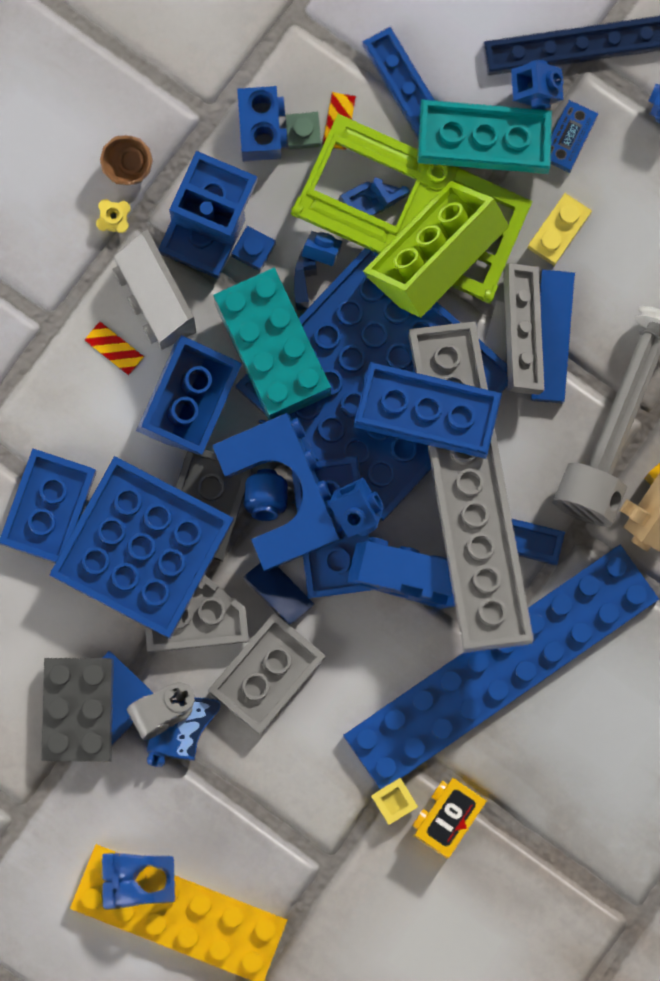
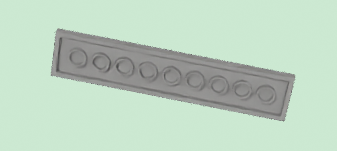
M475 321L409 329L408 335L415 373L488 390ZM495 426L487 459L428 445L463 653L532 644L533 634Z

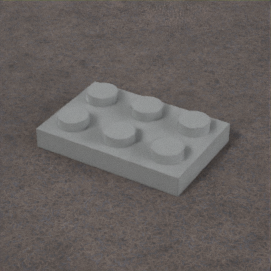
M273 613L208 691L261 735L326 656L277 614Z

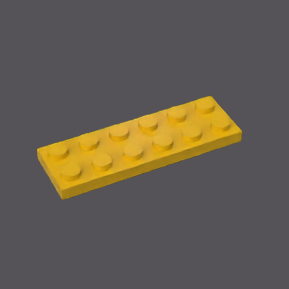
M95 844L71 904V910L250 981L265 980L287 919L174 875L175 900L172 903H151L127 908L120 906L119 909H104L102 885L106 881L102 878V855L104 853L117 852ZM147 866L139 873L136 882L146 892H156L164 889L166 874L163 870Z

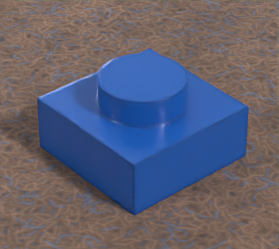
M246 226L231 256L261 272L276 245V240Z
M311 231L304 245L302 256L333 266L343 241L334 238L333 235L326 232L317 233Z

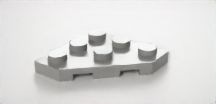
M206 575L203 577L171 639L145 627L148 653L249 642L246 608Z

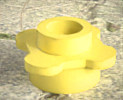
M108 199L101 200L98 204L100 217L96 221L97 228L100 231L126 232L129 227L127 214L131 211L129 203L126 201L114 203ZM112 213H115L117 216L116 218L112 219L110 215Z

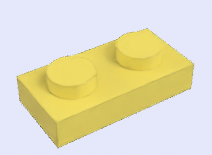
M564 193L528 244L527 249L555 266L591 215L592 210Z

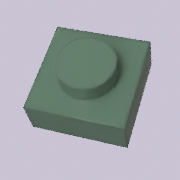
M318 112L286 114L289 150L321 147Z

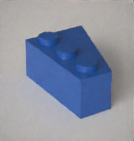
M369 537L368 541L356 543L347 583L439 609L455 607L447 558L420 554L419 550L400 546V549L388 546V541Z

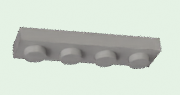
M508 263L503 269L508 391L539 395L544 391L539 267Z

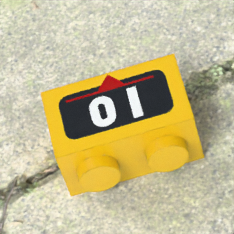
M452 778L448 784L443 780L431 796V798L436 800L435 804L429 812L423 809L412 825L417 829L413 836L446 859H449L487 802V800L455 778Z

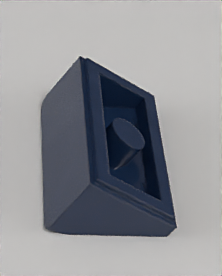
M260 562L243 577L244 581L291 627L315 605L279 567L270 571H264Z

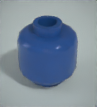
M260 469L256 474H252L246 479L244 507L254 519L272 521L277 519L278 515L285 512L288 501V483L285 478L278 475L275 470Z

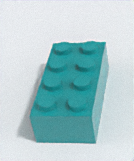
M275 267L213 294L217 311L268 420L285 413L291 414L331 396V386Z

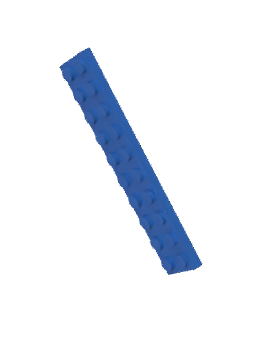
M620 544L528 607L533 634L532 644L461 653L345 733L343 737L381 790L397 779L409 774L656 603L659 598Z

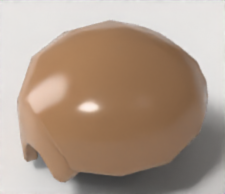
M123 135L112 138L103 147L100 163L103 173L112 182L120 185H135L141 183L149 175L153 158L150 147L140 138Z

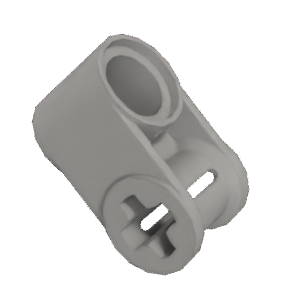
M177 682L152 695L140 698L126 710L142 739L148 740L161 734L167 728L187 719L192 712L195 695L190 686ZM173 698H176L179 702L184 700V706L181 707L178 703L172 704Z

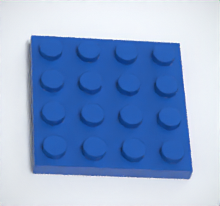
M114 456L49 575L171 639L233 524L234 518Z

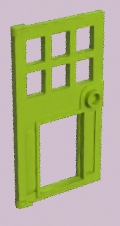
M337 114L301 196H298L290 215L380 254L450 181L492 197L496 202L514 210L508 223L509 227L500 235L502 240L496 254L492 255L484 252L477 259L490 265L483 283L462 275L452 286L491 304L498 288L497 283L533 201L460 169L458 166L417 163L418 149ZM335 144L416 180L396 226L315 190Z

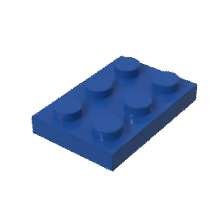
M32 448L0 537V545L56 563L82 515L97 470Z

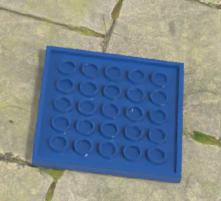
M364 248L299 317L331 386V396L297 410L290 415L293 419L298 418L306 435L301 438L305 450L311 449L317 461L359 456L361 478L364 477L371 491L376 492L380 496L383 503V513L380 519L384 521L432 468L428 445L354 428L369 363L373 362L415 372L408 335L409 329L461 322L438 302L421 318L399 308L363 273V270L379 255ZM479 339L487 388L491 391L503 393L508 387L507 363ZM246 373L235 385V388L266 415Z

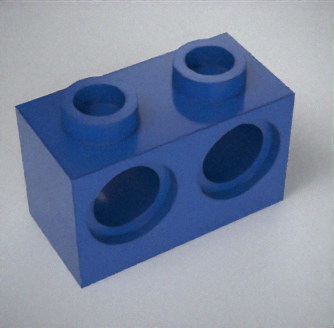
M277 86L238 88L242 162L282 159L281 148H287L286 128H280L279 117L285 116L284 97H277ZM258 103H266L270 106V109L265 113H257L253 110V107ZM261 134L270 135L273 139L267 145H260L255 141L256 137Z

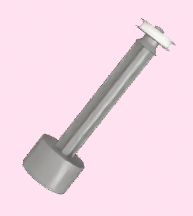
M650 306L639 307L638 310L641 315H637L635 320L646 329L639 333L640 338L588 465L569 463L554 497L553 504L561 511L584 522L604 527L612 526L626 492L627 486L612 474L660 358L659 308Z

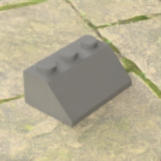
M149 231L142 232L114 256L117 267L112 270L121 287L127 284L132 295L127 297L136 315L143 314L147 324L142 327L150 343L157 342L161 350L175 344V341L181 335L189 337L196 333L197 330L194 316Z

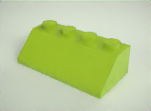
M450 181L363 270V273L399 308L421 318L499 238L509 225L494 198Z

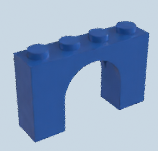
M288 413L212 445L225 477L231 478L264 463L280 462L289 466L297 474L301 482L303 499L296 516L287 524L251 539L264 571H270L343 540L340 532L344 531V529L336 526L327 502L331 499L330 491L324 480L318 481L314 469L319 468L315 455L311 449L305 450L301 438L306 436L302 424L298 418L293 419Z

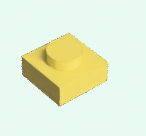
M401 778L371 795L388 825L418 808Z

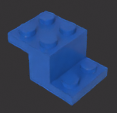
M196 151L169 209L171 222L158 248L160 254L219 279L244 225V209L258 181V176Z

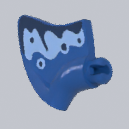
M195 697L192 712L187 719L149 739L147 763L154 767H162L165 764V757L195 760L200 736L221 708L220 702L214 699ZM177 699L172 700V704L178 703L181 707L184 706V700L180 702Z

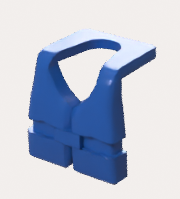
M104 853L102 855V878L106 881L102 885L104 909L174 902L175 876L173 856L119 855V853ZM147 866H153L164 870L166 885L162 890L148 893L138 885L136 878Z

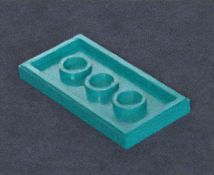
M421 100L417 163L549 174L552 111Z

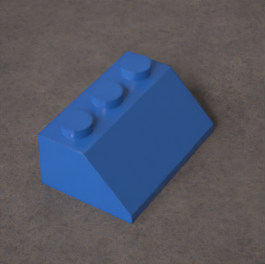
M181 335L175 341L136 431L166 445L203 455L242 363Z

